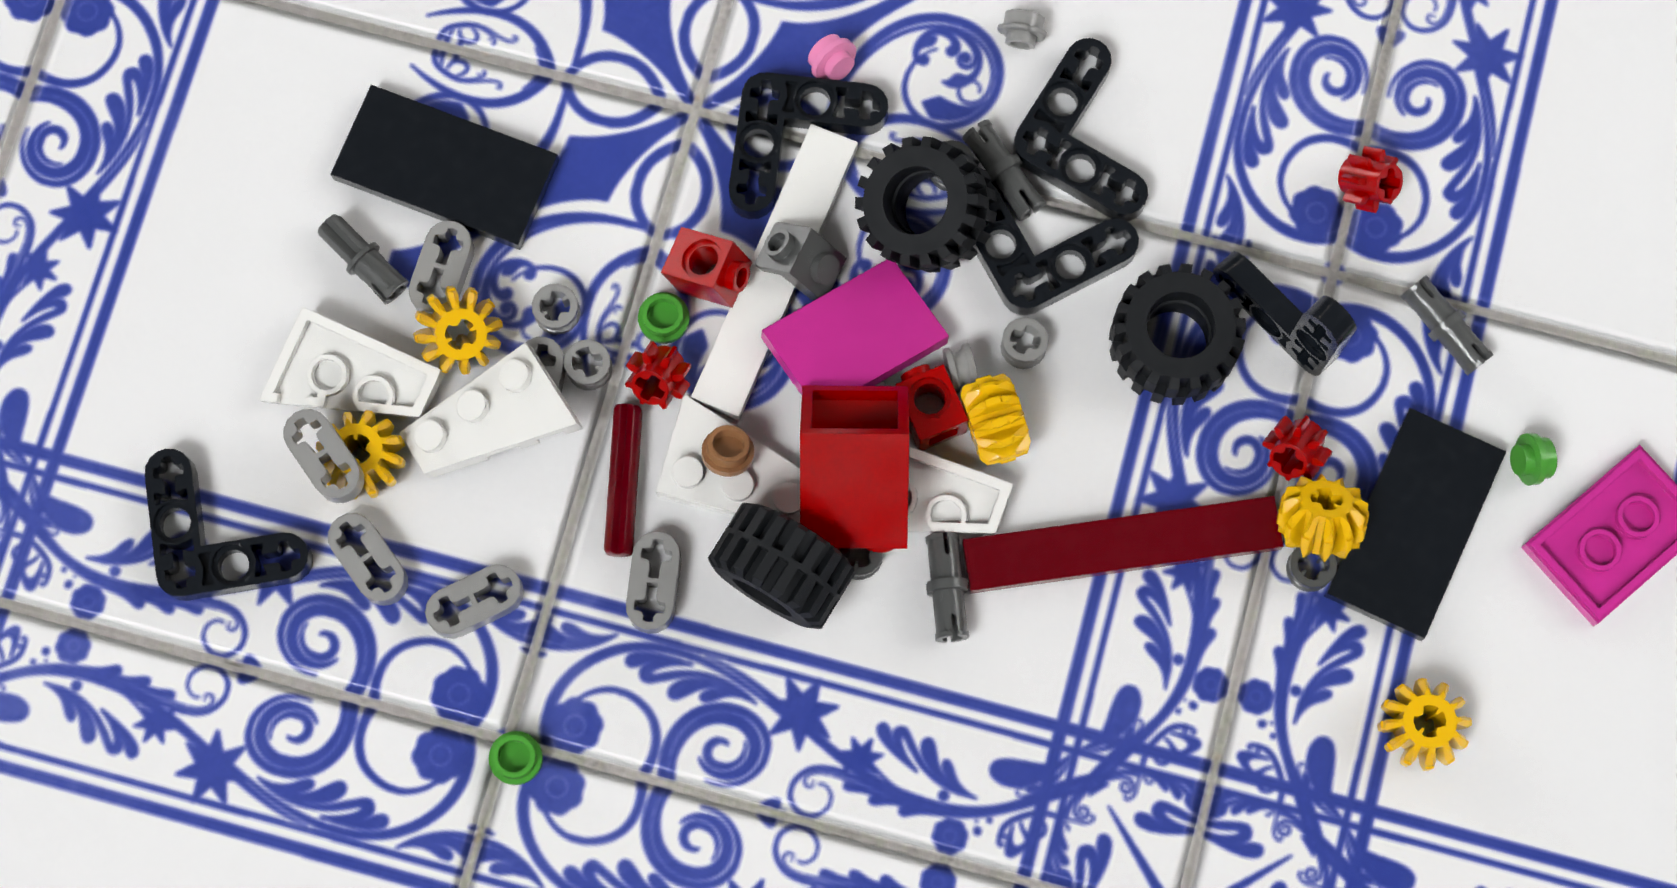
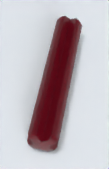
M627 403L615 405L613 412L604 551L606 555L612 557H629L633 553L643 412L639 405Z

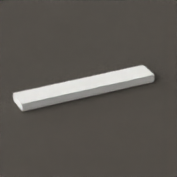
M810 125L751 259L753 263L750 267L748 284L742 292H739L733 308L729 309L691 395V398L702 406L740 420L770 351L761 338L762 330L785 317L797 289L781 275L761 271L755 265V262L764 246L766 238L777 222L809 227L819 235L821 234L858 149L857 141L816 125Z

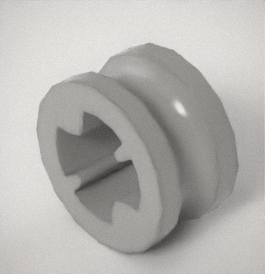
M548 284L540 288L534 295L532 313L541 329L547 333L559 335L571 331L577 325L580 318V306L574 292L567 286ZM554 298H561L565 308L570 306L569 312H561L558 320L552 321L548 311L542 313L544 306H552Z
M1027 317L1018 318L1010 322L1004 329L1000 345L1002 356L1006 362L1020 369H1028L1038 365L1044 358L1049 339L1046 329L1035 319ZM1025 332L1030 333L1034 336L1032 344L1039 345L1037 350L1028 348L1024 354L1015 350L1017 342H1010L1012 336L1021 338Z
M591 339L580 340L574 343L566 352L564 368L570 381L577 388L586 391L596 390L603 387L609 381L613 371L612 361L607 349L601 343ZM585 354H591L594 361L602 360L601 367L595 366L597 374L586 377L583 370H575L574 368L576 363L582 364L580 357Z
M969 343L962 344L961 349L957 352L951 351L949 347L944 348L942 352L945 369L956 393H959L963 385L975 382V379L978 378L972 350Z

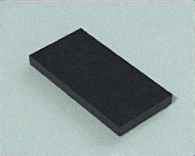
M371 85L330 175L335 181L441 221H456L462 224L468 231L521 250L558 165L559 157L554 152Z
M1409 408L1405 413L1366 501L1368 503L1369 519L1365 538L1361 542L1359 549H1352L1349 551L1346 559H1340L1336 574L1331 580L1324 597L1419 641L1424 640L1506 451Z

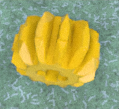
M447 286L445 294L448 302L441 304L437 296L430 294L426 299L435 310L433 314L425 311L416 312L415 319L422 325L428 326V328L417 330L413 333V337L416 343H429L421 353L426 362L433 361L440 356L438 367L443 373H448L454 361L457 360L461 373L466 375L471 370L469 359L474 356L480 365L486 366L489 364L488 357L482 351L483 347L498 350L501 342L495 336L487 333L498 331L503 327V323L499 317H487L495 308L494 303L489 298L476 304L478 292L475 288L469 287L465 291L462 300L459 301L456 288L454 286ZM461 319H464V323L469 329L468 335L459 334L455 341H451L452 337L447 331L448 325L458 326Z
M1002 373L995 376L986 375L975 379V382L963 385L960 399L969 420L968 428L980 460L987 466L996 463L1004 464L1016 460V457L1027 454L1031 443L1028 433L1029 429L1011 379Z
M366 410L362 414L359 423H357L351 412H344L343 422L345 426L339 430L335 424L332 425L351 453L358 447H361L363 451L367 450L369 453V458L363 463L357 458L356 460L364 473V488L371 498H377L379 496V489L376 483L383 480L387 486H395L397 481L389 472V469L405 467L406 461L404 458L395 454L405 446V442L400 435H391L394 425L387 418L376 424L375 414L372 411ZM320 441L316 442L315 448L318 452L324 449ZM332 459L324 464L332 478L327 483L328 486L335 484L341 489L348 484L345 476L351 471L350 468L342 471Z
M1320 473L1316 481L1300 476L1297 484L1286 487V491L1281 497L1277 515L1278 532L1284 535L1285 547H1300L1303 558L1312 553L1319 555L1324 563L1331 554L1346 559L1349 551L1359 549L1361 542L1365 538L1369 519L1368 503L1362 500L1360 488H1345L1343 477L1333 482L1327 480L1322 473Z
M1426 678L1416 680L1413 691L1405 684L1396 687L1394 691L1398 701L1387 699L1381 705V709L1394 719H1386L1377 724L1378 731L1383 733L1393 732L1395 737L1384 745L1385 750L1392 752L1401 746L1405 750L1401 756L1400 764L1408 767L1418 756L1423 771L1434 769L1436 758L1444 765L1454 762L1455 757L1452 748L1462 750L1469 743L1466 737L1456 730L1466 729L1472 725L1471 718L1466 716L1457 717L1455 713L1456 710L1465 704L1464 699L1457 697L1450 702L1446 701L1445 698L1449 691V685L1444 682L1438 684L1431 694ZM1423 713L1427 714L1425 721L1432 719L1435 729L1427 733L1426 736L1422 735L1424 728L1417 730L1414 724V720L1423 715Z

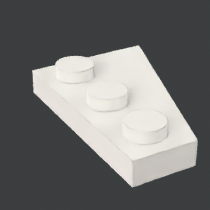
M302 306L258 401L362 413L369 410L374 414L420 418L427 413L445 373L437 367Z
M525 342L399 433L423 473L430 478H434L490 460L493 454L515 447L527 448L539 444V439L561 432L569 434L584 428L534 349Z
M684 395L657 485V496L732 516L735 515L742 503L760 504L800 523V468L749 436L754 445V459L751 466L744 473L737 476L724 477L711 472L702 460L703 441L714 429L732 424L692 398Z
M909 446L908 532L996 534L1014 484Z

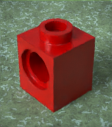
M681 227L661 270V274L682 294L733 308L739 292H742L748 284L750 267L753 262L734 241ZM714 264H716L714 269L706 274L708 269Z
M923 364L906 371L900 376L902 381L896 383L895 386H908L909 431L917 449L921 451L967 432L969 420L944 364L933 369L930 368L929 364ZM923 394H934L941 399L944 406L937 413L926 414L921 412L914 402Z

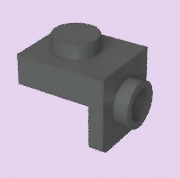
M777 222L766 238L755 265L763 272L781 275L810 300H816L831 291L847 258L812 228Z

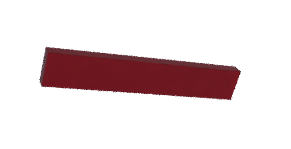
M1275 496L963 539L962 546L970 594L1278 551L1284 546L1282 535L1278 532V513Z

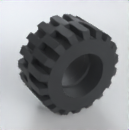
M912 136L902 138V147L893 143L882 149L886 156L884 159L881 160L873 157L867 166L873 171L869 178L862 175L857 186L865 190L863 197H855V209L864 212V216L857 219L860 230L870 233L865 240L871 248L882 251L880 254L882 257L918 271L940 272L941 267L948 270L960 267V258L971 260L978 252L973 246L977 241L983 244L987 243L991 234L985 232L984 229L987 222L995 224L997 213L989 210V203L997 202L996 191L987 187L986 184L992 179L986 170L978 167L980 162L972 155L933 137L923 136L921 141ZM939 176L947 191L945 213L939 223L931 230L915 234L911 230L906 218L908 197L920 182Z
M1181 263L1179 270L1176 272H1172L1170 264L1161 265L1153 276L1149 270L1140 275L1136 285L1130 284L1123 293L1110 327L1109 340L1112 341L1109 352L1111 360L1118 361L1119 363L1117 373L1122 380L1129 377L1133 381L1131 389L1138 395L1145 389L1153 393L1150 401L1160 404L1164 397L1172 398V405H1183L1186 398L1192 397L1193 401L1196 402L1204 399L1209 390L1215 392L1231 373L1245 342L1242 336L1246 330V319L1239 318V313L1242 309L1239 298L1236 297L1230 300L1227 295L1231 287L1224 280L1218 285L1214 284L1211 281L1213 272L1203 268L1201 275L1191 273L1192 264ZM1165 312L1185 314L1196 321L1201 327L1205 336L1206 347L1201 353L1188 358H1176L1166 355L1152 343L1147 331L1148 321L1156 315Z
M742 503L708 557V561L715 572L742 594L790 622L814 629L823 628L856 573L848 559L818 534L776 510L752 503Z

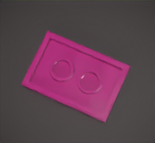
M885 260L764 328L761 338L802 395V385L875 386L946 345L949 335L895 262Z
M1639 445L1521 548L1588 622L1595 626L1677 555V484Z

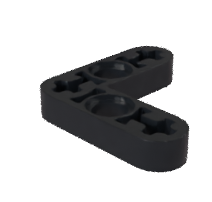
M1083 38L1076 41L1068 49L1017 129L1013 142V154H1018L1023 161L1022 167L1093 209L1111 219L1118 218L1130 221L1137 218L1144 209L1148 197V187L1144 179L1127 167L1071 136L1106 81L1111 66V53L1107 46L1099 40ZM1089 55L1095 56L1097 58L1095 66L1097 69L1090 68L1083 77L1081 86L1073 81L1078 73L1079 59L1085 60ZM1057 93L1068 94L1075 100L1076 110L1067 116L1056 115L1050 110L1048 100ZM1038 136L1046 139L1044 148L1055 156L1058 154L1059 147L1066 149L1060 157L1057 169L1050 167L1053 156L1049 153L1038 150L1035 155L1029 154L1027 152L1028 142L1025 139L1034 141ZM1075 159L1086 160L1092 165L1094 176L1087 182H1075L1068 177L1066 165ZM1103 172L1110 175L1107 186L1121 192L1125 186L1130 187L1133 190L1132 199L1136 203L1126 201L1123 206L1117 205L1114 202L1116 193L1104 185L1101 195L1096 194L1094 190L1099 186Z
M769 72L751 76L744 84L742 90L730 175L729 196L734 211L743 218L759 219L766 216L772 210L776 199L785 126L809 129L810 125L813 124L831 132L872 135L883 128L888 118V99L884 92L877 86L866 83ZM766 88L771 89L772 97L778 99L770 100L768 104V122L758 120V99L752 97L760 96L762 89ZM818 92L828 98L830 102L829 108L821 115L813 116L807 114L801 107L802 99L810 93ZM837 96H845V107H851L843 108V118L836 117L838 112ZM862 100L872 101V109L877 111L871 112L869 119L864 120L859 118V110L852 108H859ZM755 134H762L769 137L774 145L768 155L756 158L750 156L745 151L744 145L746 140ZM750 170L759 171V191L762 194H766V196H758L755 204H747L745 195L739 193V191L745 192L749 188Z
M991 182L986 184L987 187L996 191L997 202L989 203V210L996 212V217H999L1001 220L995 221V224L989 223L985 226L984 231L991 234L990 237L996 234L1010 237L1014 242L1015 250L1009 257L1000 259L991 256L985 244L977 241L973 247L978 252L977 257L1002 302L1011 312L1017 315L1027 316L1034 314L1126 267L1132 262L1137 252L1139 237L1136 229L1131 223L1123 219L1112 218L1034 256L998 190ZM1111 233L1115 239L1124 237L1127 241L1124 243L1123 253L1118 255L1117 251L1113 248L1099 254L1097 263L1100 266L1096 268L1091 252L1093 253L1105 246L1107 234ZM1085 244H1090L1091 252L1088 250ZM1067 254L1075 255L1083 262V274L1075 279H1066L1060 276L1055 267L1057 259ZM1044 266L1049 282L1056 289L1051 291L1049 283L1046 281L1034 289L1033 300L1028 301L1024 295L1015 297L1013 293L1016 290V281L1022 279L1026 285L1033 284L1041 279L1042 271L1039 268Z
M1231 252L1213 269L1218 283L1224 280L1231 287L1228 294L1233 299L1238 297L1242 308L1311 375L1319 376L1339 357L1357 330L1355 321L1348 311L1336 300L1326 295L1316 301L1305 313H1302L1251 261L1239 252Z
M163 449L157 451L149 458L145 466V484L155 572L158 584L165 593L178 600L190 601L292 584L302 580L309 574L313 566L311 548L299 536L292 533H276L206 545L198 473L195 464L183 452L176 449ZM173 462L180 470H183V474L175 476V491L181 497L188 495L187 500L172 499L169 484L159 478V474L167 472L168 463ZM161 498L170 499L162 503L160 502ZM176 511L188 513L191 520L188 532L179 538L167 537L163 529L167 516ZM194 545L193 551L184 550ZM287 545L295 553L300 554L299 559L292 561L291 570L286 571L279 563L263 564L267 574L260 576L261 562L256 550L262 549V555L266 559L282 556L283 547ZM168 548L182 550L185 565L195 571V576L187 578V587L181 588V585L171 580V575L179 573L180 566L177 555L173 552L166 554ZM233 553H242L247 556L249 561V569L246 575L236 581L225 579L221 571L224 559Z

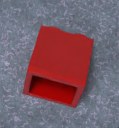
M802 385L800 524L818 534L838 550L841 548H866L872 552L884 553L893 549H907L909 487L908 386Z

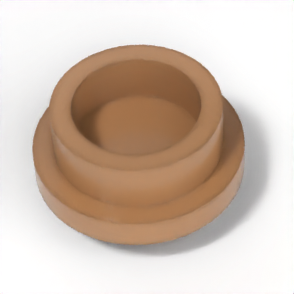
M732 425L720 426L704 439L701 453L702 460L705 466L717 475L724 477L737 476L744 473L751 466L754 459V445L750 437L739 427Z

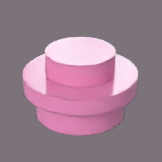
M830 34L820 39L813 46L808 56V63L812 66L813 76L815 78L841 80L846 77L854 66L856 47L849 39L840 38L836 34Z

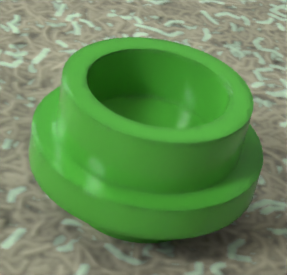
M660 292L649 296L642 303L638 312V323L642 333L649 340L659 344H668L680 339L687 331L690 322L689 310L685 302L677 295L668 292Z
M1536 433L1520 435L1510 453V464L1513 472L1528 486L1539 485L1544 479L1551 478L1557 468V453L1552 441L1547 437H1540Z
M511 731L501 735L495 740L489 752V765L493 774L500 781L509 785L528 783L537 776L543 763V753L539 743L531 735L521 731Z

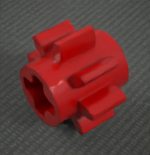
M1364 146L1362 156L1349 154L1348 158L1341 165L1338 174L1339 187L1345 193L1342 198L1343 201L1355 204L1356 209L1377 213L1379 202L1391 205L1393 200L1399 195L1403 185L1402 171L1397 166L1398 158L1386 155L1385 149Z
M650 341L643 353L635 351L626 364V367L632 371V374L626 381L625 386L632 388L634 395L640 400L642 405L659 404L662 409H667L674 397L682 399L690 387V383L684 378L692 367L691 363L684 362L676 346H657L654 341Z
M1286 415L1283 416L1262 443L1265 448L1271 450L1267 466L1273 467L1287 481L1301 475L1312 480L1320 467H1324L1333 452L1329 448L1323 447L1328 431L1322 430L1307 415L1303 419H1297L1293 422Z

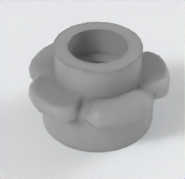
M1007 10L1004 23L999 24L997 27L998 32L1006 37L1005 44L1017 49H1034L1035 43L1044 41L1047 32L1043 30L1045 18L1038 13L1027 10Z

